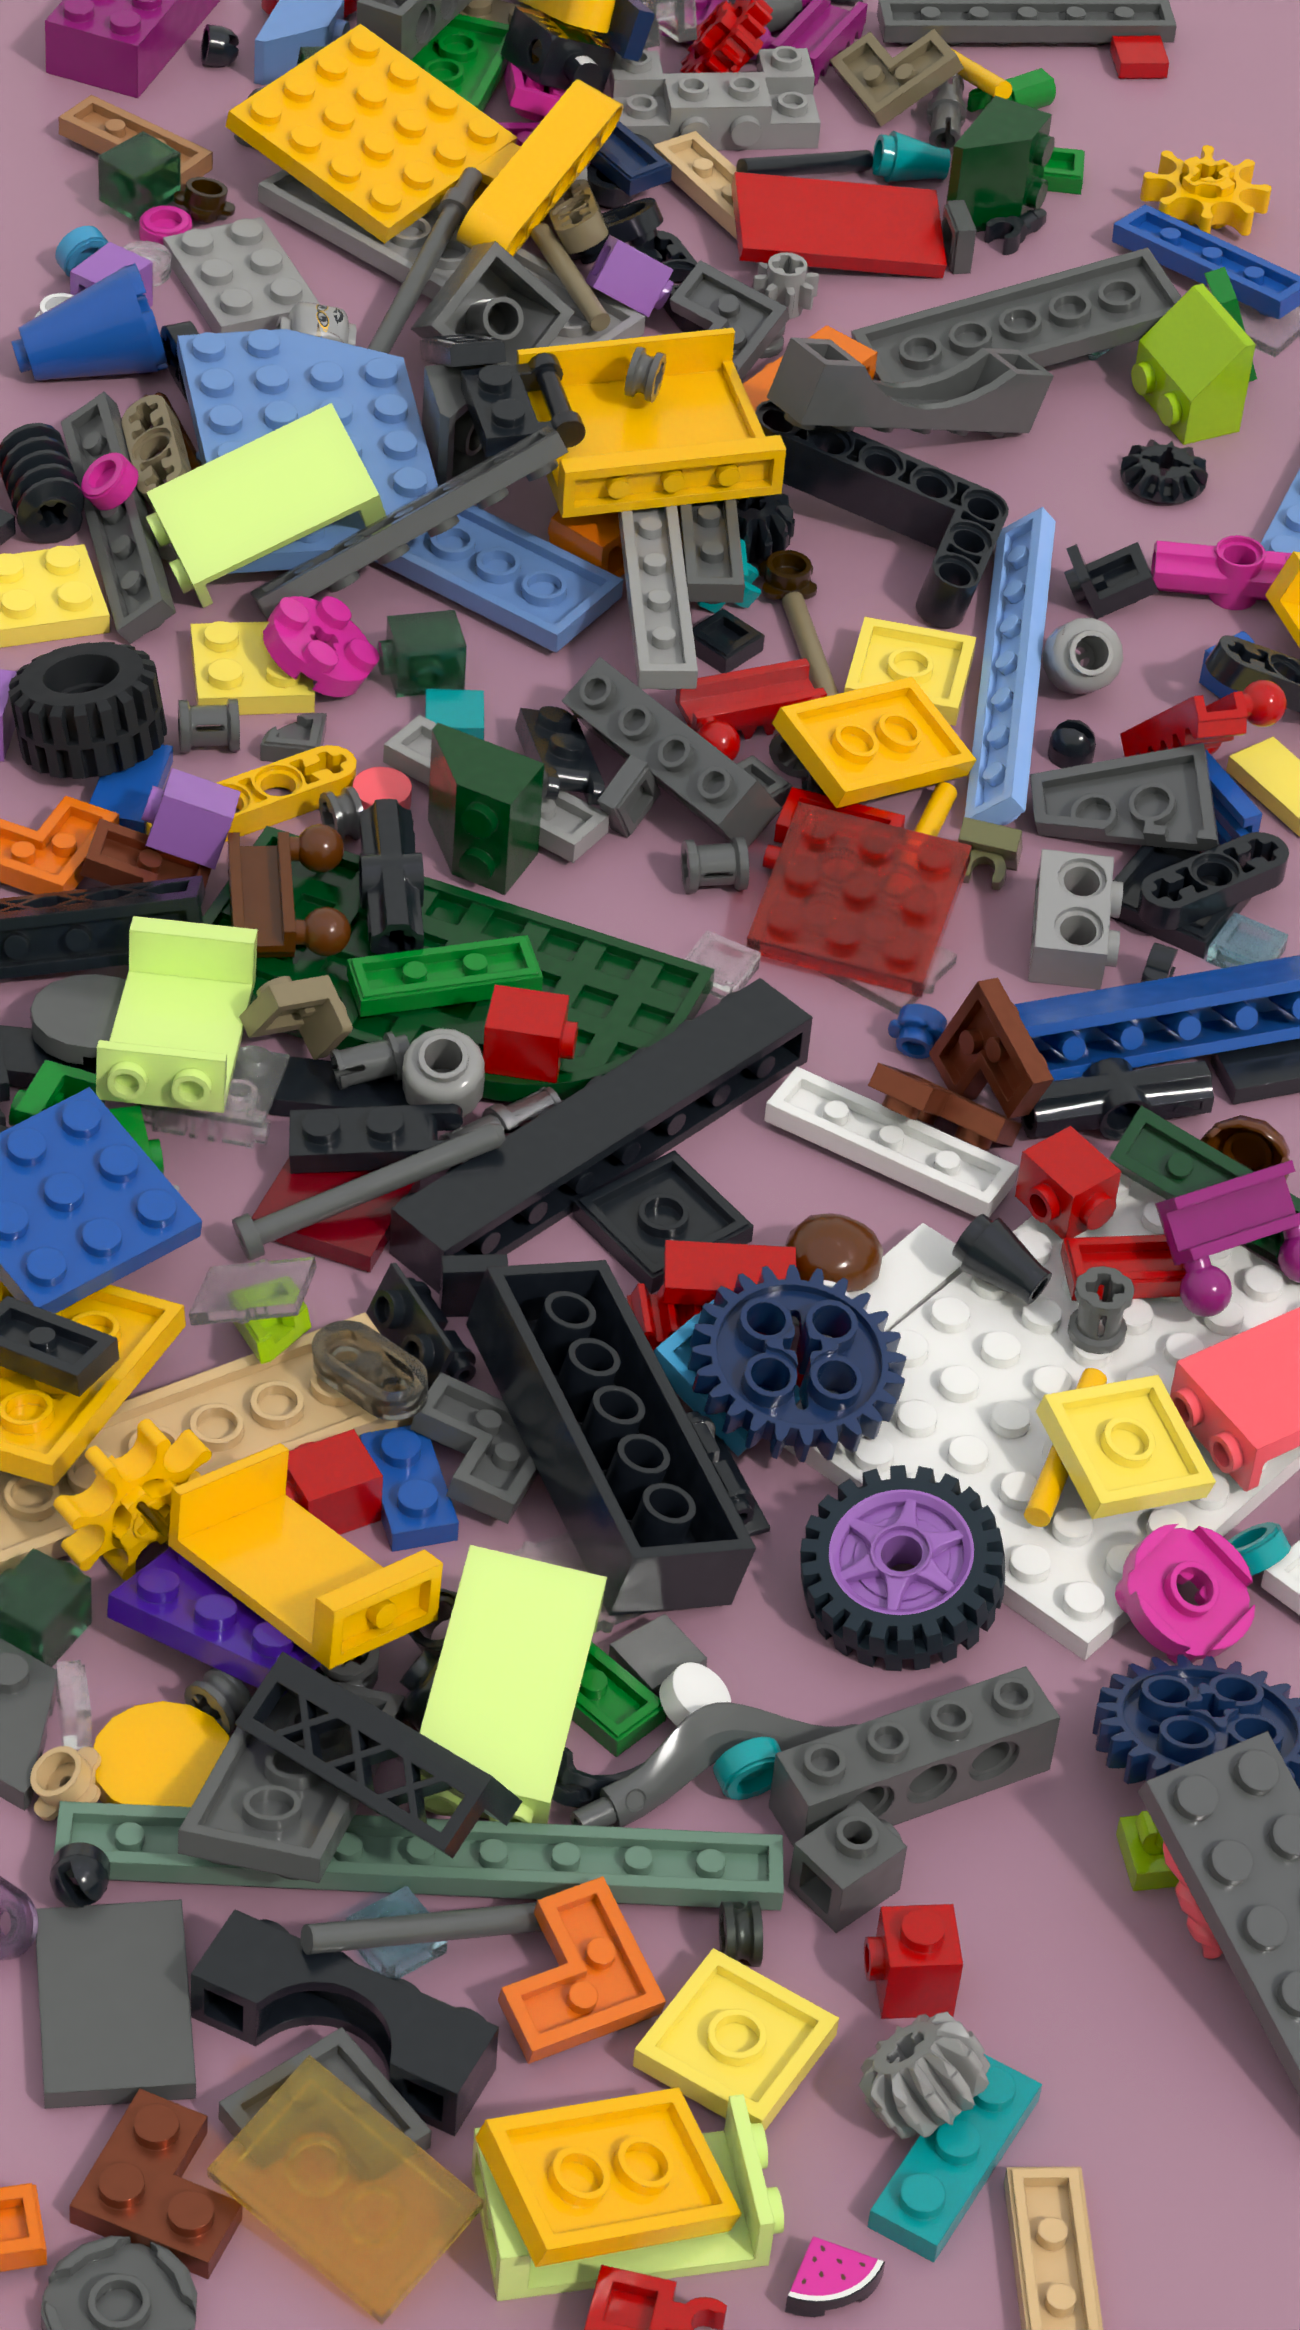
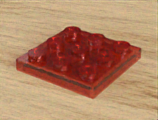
M799 802L747 936L746 952L922 998L970 863L972 846Z

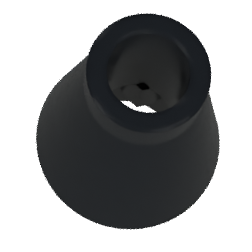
M985 1214L976 1217L961 1234L952 1251V1255L962 1262V1271L1018 1296L1027 1304H1031L1038 1298L1052 1277V1273L1037 1261L1001 1218L993 1221Z

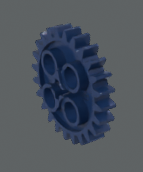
M789 1265L785 1279L778 1280L773 1271L768 1266L762 1267L757 1285L743 1273L739 1274L734 1291L720 1286L717 1289L714 1303H705L703 1305L698 1324H695L689 1345L692 1351L688 1361V1370L697 1372L692 1387L693 1392L709 1394L704 1409L706 1415L726 1412L727 1415L722 1429L725 1434L734 1432L740 1427L748 1431L745 1441L746 1448L751 1449L762 1438L770 1441L771 1458L777 1459L786 1445L794 1447L799 1462H805L809 1448L817 1446L821 1455L827 1461L832 1460L838 1441L847 1450L854 1453L858 1449L862 1435L874 1440L878 1436L882 1421L890 1422L905 1383V1378L901 1377L906 1363V1355L896 1353L901 1335L899 1332H883L889 1316L887 1311L868 1314L866 1309L871 1297L868 1292L851 1299L845 1295L848 1279L843 1277L832 1288L825 1286L823 1271L819 1268L814 1271L810 1280L806 1281L800 1279L795 1265ZM792 1316L796 1317L799 1321L800 1336L797 1344V1354L795 1351L790 1350L795 1335ZM797 1370L799 1374L804 1375L799 1390V1398L803 1410L797 1408L795 1404L794 1389L797 1381ZM760 1387L769 1388L772 1391L764 1390ZM828 1390L835 1391V1392H837L838 1394H836V1393H831V1392H829Z
M1178 1654L1177 1662L1174 1666H1169L1158 1657H1151L1149 1670L1133 1663L1129 1664L1127 1676L1113 1674L1109 1688H1101L1092 1734L1097 1735L1096 1751L1108 1753L1106 1766L1114 1769L1126 1768L1123 1781L1126 1784L1148 1781L1268 1731L1300 1790V1698L1289 1699L1291 1685L1288 1683L1273 1686L1267 1685L1268 1672L1262 1670L1251 1676L1242 1674V1665L1238 1661L1230 1664L1227 1669L1217 1667L1212 1656H1206L1202 1665H1193L1184 1654Z

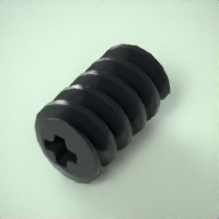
M43 423L25 424L14 429L0 444V473L21 532L30 540L43 544L66 540L81 528L83 520L81 512L83 511L85 498L60 432L51 425Z

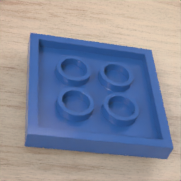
M90 1087L0 1132V1281L15 1299L56 1314L201 1236V1218Z

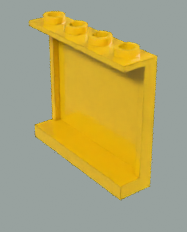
M733 328L517 350L516 364L528 363L532 357L540 353H551L558 358L563 371L561 383L571 409L580 415L585 426L586 434L581 443L567 448L568 453L556 459L559 466L546 475L562 518L782 494L786 447L780 435L765 436L733 363L735 339ZM638 346L645 348L649 356H655L658 352L666 354V367L662 384L653 403L646 401L642 393H636L634 397L625 395V381L633 353ZM541 391L527 392L537 421H550L551 417Z

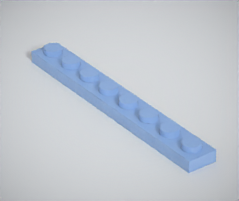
M1044 507L1003 528L996 542L972 754L977 760L969 773L964 817L1002 826L1013 822L1021 813L1026 811L1056 521Z

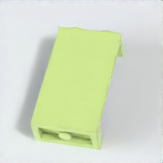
M332 403L147 492L155 511L146 516L147 522L160 548L171 543L178 558L169 562V565L183 594L194 589L203 608L213 604L206 584L356 511L359 512L366 527L386 516L380 495Z
M133 916L129 930V971L109 1041L99 1040L97 1044L96 1095L100 1100L224 1113L244 1031V1026L239 1016L250 1006L256 981L258 929Z
M470 1545L420 1733L493 1776L522 1800L521 1805L510 1822L548 1824L552 1797L593 1633L596 1632L607 1577ZM421 1775V1780L427 1779ZM447 1790L424 1797L425 1810L443 1816H452L462 1801L461 1798ZM484 1812L480 1816L489 1819V1821H497Z
M744 2094L729 2096L724 2131L702 2133L742 2213L731 2231L541 2267H535L475 2139L481 2127L474 2128L471 2173L497 2301L595 2289L601 2265L663 2279L769 2266L773 2235L783 2233L784 2212L779 2189L777 2187H766L762 2169L768 2167V2146L765 2130L762 2123L751 2124Z

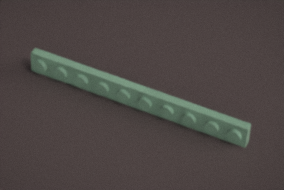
M60 1801L54 1856L59 1849L71 1843L84 1842L95 1845L109 1859V1880L539 1900L604 1876L617 1903L720 1908L721 1902L731 1901L734 1908L743 1909L747 1906L748 1901L758 1900L761 1910L777 1911L782 1909L784 1895L783 1835L521 1822H509L506 1826L499 1821H477L452 1859L383 1816L354 1815L320 1883L301 1879L289 1880L277 1874L234 1865H218L206 1859L178 1854L179 1828L191 1807ZM427 1818V1824L439 1832L443 1830L449 1819ZM72 1869L65 1872L69 1878H75Z

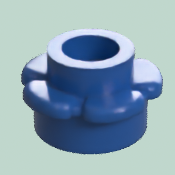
M907 1004L900 1009L897 1019L890 1021L888 1033L892 1038H896V1047L901 1053L912 1058L924 1059L930 1056L929 1052L945 1030L947 1020L935 1008L923 1004Z

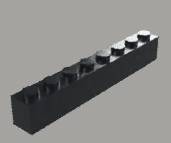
M761 978L738 992L734 991L727 994L719 1004L695 1019L684 1021L671 1034L650 1047L639 1049L623 1064L605 1075L594 1077L580 1091L559 1104L548 1106L538 1117L516 1131L506 1133V1140L499 1148L451 1167L444 1176L420 1191L404 1196L396 1206L391 1208L389 1253L439 1294L442 1256L510 1253L571 1214L575 1200L652 1162L783 1078L796 1067L806 1063L808 1060L813 1017Z

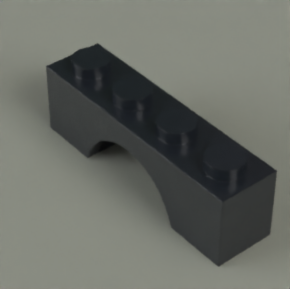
M234 1909L191 1973L192 2018L254 2046H258L279 2032L294 2027L307 2025L343 2027L345 2031L358 2036L375 2050L384 2063L389 2082L424 2123L454 2137L496 2070L499 2027L487 2022L479 2013L466 2007L451 2006L420 1992L416 1986L404 1979L388 1978L361 1966L341 1951L307 1955L302 1949L301 1938L290 1934L280 1924L271 1920H258Z

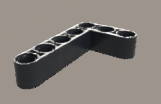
M772 401L761 402L756 407L755 413L765 436L780 435L786 447L783 484L938 549L916 600V610L924 621L939 628L959 626L965 617L1007 519L1009 508L1006 501L992 490L856 432L843 431L833 426L816 425L814 430L796 427L785 420V412Z

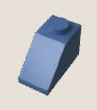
M279 0L255 39L254 83L260 85L272 83L350 31L349 21H344V0Z

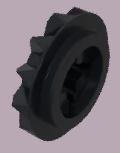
M1150 439L1146 447L1133 445L1128 456L1122 458L1120 475L1123 483L1133 493L1150 501L1159 503L1186 502L1199 496L1207 484L1206 460L1194 456L1192 447L1180 449L1174 446L1173 441L1167 445H1160L1155 440ZM1160 468L1170 469L1166 471L1165 476L1160 475Z

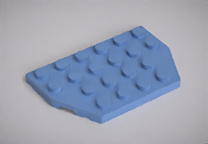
M257 329L242 332H205L194 335H177V355L202 465L332 403L380 495L386 516L438 487L403 357L289 329ZM356 511L228 574L292 569L330 550L339 542L364 529L366 526L359 512Z

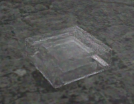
M707 930L684 960L715 969L713 988L709 995L722 1000L727 994L734 991L738 992L745 987L759 969L761 952Z
M81 1660L56 1662L57 1712L62 1746L72 1747L76 1751L83 1747H92L91 1708L85 1664L81 1665Z

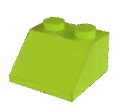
M1203 283L1193 285L1139 340L1136 363L1131 370L1132 384L1136 392L1144 397L1159 415L1162 423L1171 429L1183 445L1240 432L1256 344Z

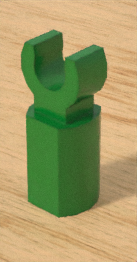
M1042 68L1006 79L1012 85V94L1007 100L1035 109L1049 106L1054 102L1056 96L1054 78ZM975 88L969 92L967 110L974 112L979 109H985L994 97L979 88Z

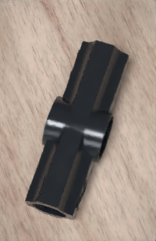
M378 799L368 809L360 811L359 830L362 851L359 855L361 909H367L368 942L370 943L371 952L378 955L419 950L424 947L421 910L424 901L423 858L421 852H415L414 821L412 820L411 810L400 806L397 799Z
M1103 1059L1091 1065L1083 1073L1082 1077L1052 1081L1029 1115L1021 1116V1124L1028 1138L1054 1135L1071 1126L1077 1132L1099 1129L1105 1138L1120 1141L1141 1106L1163 1119L1211 1113L1215 1098L1212 1089V1075L1205 1060L1134 1070L1125 1059Z

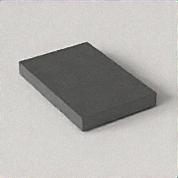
M182 1899L84 1905V1908L68 1906L34 1909L44 2109L131 2103L139 2088L167 2100L196 2099V2074Z

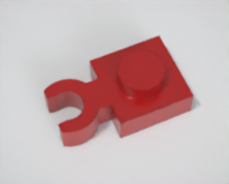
M601 2265L584 2330H694L701 2326L723 2330L727 2305L710 2297L695 2298L687 2303L674 2301L676 2281Z

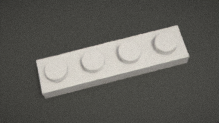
M796 1067L766 1103L764 1121L975 1217L981 1214L990 1217L1016 1183L1018 1165L918 1120H913L896 1113L878 1102L800 1067Z

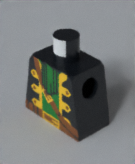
M515 6L500 54L541 85L567 90L575 80L579 79L603 93L616 52L591 30L566 24L543 12ZM540 40L542 48L538 46L535 49H533V46L536 43V41Z

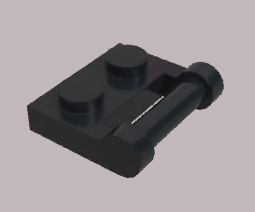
M540 353L532 357L525 364L488 365L483 368L461 370V390L485 456H494L546 426L559 433L566 448L574 447L584 439L586 434L585 426L580 415L571 409L561 383L563 371L555 355ZM541 391L551 417L550 421H537L527 392Z

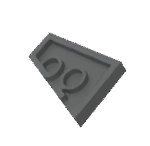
M1204 743L1029 774L1034 819L1038 834L1041 836L1195 851H1207L1219 846L1208 760Z

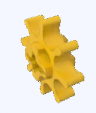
M1210 145L1202 147L1200 158L1194 156L1185 161L1177 158L1171 151H1162L1158 174L1153 172L1144 173L1140 194L1142 201H1158L1159 211L1189 225L1196 224L1200 230L1209 234L1211 227L1219 229L1229 225L1243 236L1250 235L1254 212L1265 214L1268 211L1272 187L1268 184H1251L1255 162L1251 159H1245L1240 164L1233 166L1224 159L1215 161L1213 159L1214 147Z
M144 1419L139 1422L137 1426V1439L134 1446L119 1458H115L113 1455L107 1457L98 1446L90 1447L85 1452V1458L95 1468L94 1473L97 1476L94 1482L82 1493L77 1495H60L53 1503L54 1508L74 1530H77L62 1541V1549L82 1571H88L98 1558L103 1555V1558L122 1580H128L136 1573V1560L145 1547L156 1541L160 1545L164 1542L168 1545L172 1488L202 1476L195 1470L211 1459V1451L190 1429L184 1430L171 1445L170 1440L150 1419Z

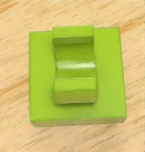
M1148 1810L1142 1811L1139 1815L1120 1817L1116 1836L1132 1890L1142 1891L1176 1887L1179 1880L1165 1864L1164 1841Z

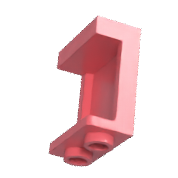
M1300 1307L1183 1358L1176 1363L1170 1397L1187 1429L1209 1451L1216 1466L1222 1472L1228 1473L1246 1492L1259 1486L1263 1465L1267 1461L1300 1446Z

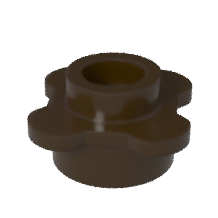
M207 177L189 179L186 183L185 191H176L173 196V201L178 205L184 206L193 220L203 223L216 221L218 215L232 216L236 208L233 203L226 201L228 188L220 181Z
M793 550L777 551L758 566L759 575L765 581L762 585V594L769 599L782 600L790 592H799L803 595L804 599H810L817 593V585L811 581L810 577L813 574L811 561L800 552Z

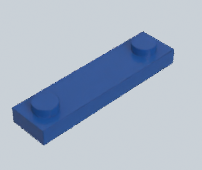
M1144 204L1114 223L1112 242L1132 252L1148 247L1159 264L1201 284L1203 283L1205 286H1207L1204 273L1225 267L1237 300L1256 309L1264 316L1279 320L1300 306L1299 275Z

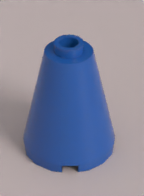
M136 263L122 267L18 327L21 338L11 341L20 372L23 373L31 370L34 380L149 373L167 369V359L153 310L150 309L146 295H143L147 292Z

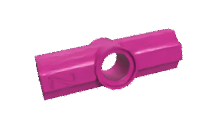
M1241 535L1222 538L1217 543V546L1156 540L1152 554L1151 573L1160 591L1209 595L1214 604L1224 609L1244 610L1252 607L1256 600L1268 601L1265 594L1292 553L1265 551L1258 541Z

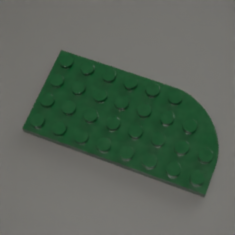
M266 826L253 846H277V832L285 831ZM289 833V837H299L298 835ZM344 850V855L339 865L325 873L309 871L299 861H291L295 920H305L306 916L317 908H335L342 912L350 923V940L340 953L333 956L316 955L303 944L296 945L295 957L257 958L256 981L250 1004L258 997L256 994L257 990L272 979L290 976L292 981L329 975L340 1000L346 1007L347 1015L353 1027L352 1032L335 1049L342 1050L383 1040L384 1033L390 1031L393 1032L394 1036L405 1034L411 1044L414 1039L424 1032L444 1028L455 1029L468 1035L479 1046L483 1056L484 1029L491 999L360 1017L347 978V959L378 954L371 952L370 943L368 942L367 909H361L359 855ZM424 876L423 907H421L424 930L423 949L528 935L543 975L542 991L569 995L568 1021L578 1022V1036L573 1060L562 1058L557 1084L485 1073L482 1098L515 1102L539 1091V1088L551 1087L558 1094L561 1101L583 1089L594 1077L607 1074L629 1060L639 1049L650 1047L674 1032L684 1021L695 1019L713 988L715 969ZM229 880L203 916L204 924L231 926ZM299 1029L283 1032L303 1039Z

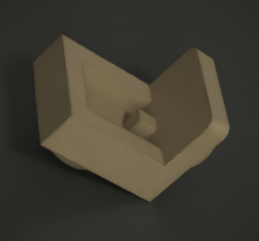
M329 975L292 981L290 976L272 979L257 990L256 994L258 997L239 1016L249 1038L299 1029L313 1059L326 1058L330 1051L334 1050L353 1029L346 1007L340 1000Z

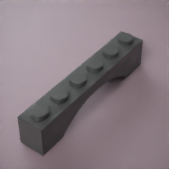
M791 337L767 398L785 412L784 418L786 421L806 430H814L816 425L833 426L843 431H853L855 427H871L880 432L891 433L894 428L910 429L920 434H930L931 430H947L953 434L965 436L969 431H979L992 436L1003 437L1005 433H1030L1054 375L1021 350L982 348L963 362L937 375L916 381L889 383L872 380L863 364L830 339Z

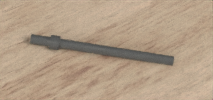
M473 167L465 168L455 187L446 191L438 206L439 217L367 349L390 353L457 226L461 225L467 212L474 204L473 196L483 179L478 169Z

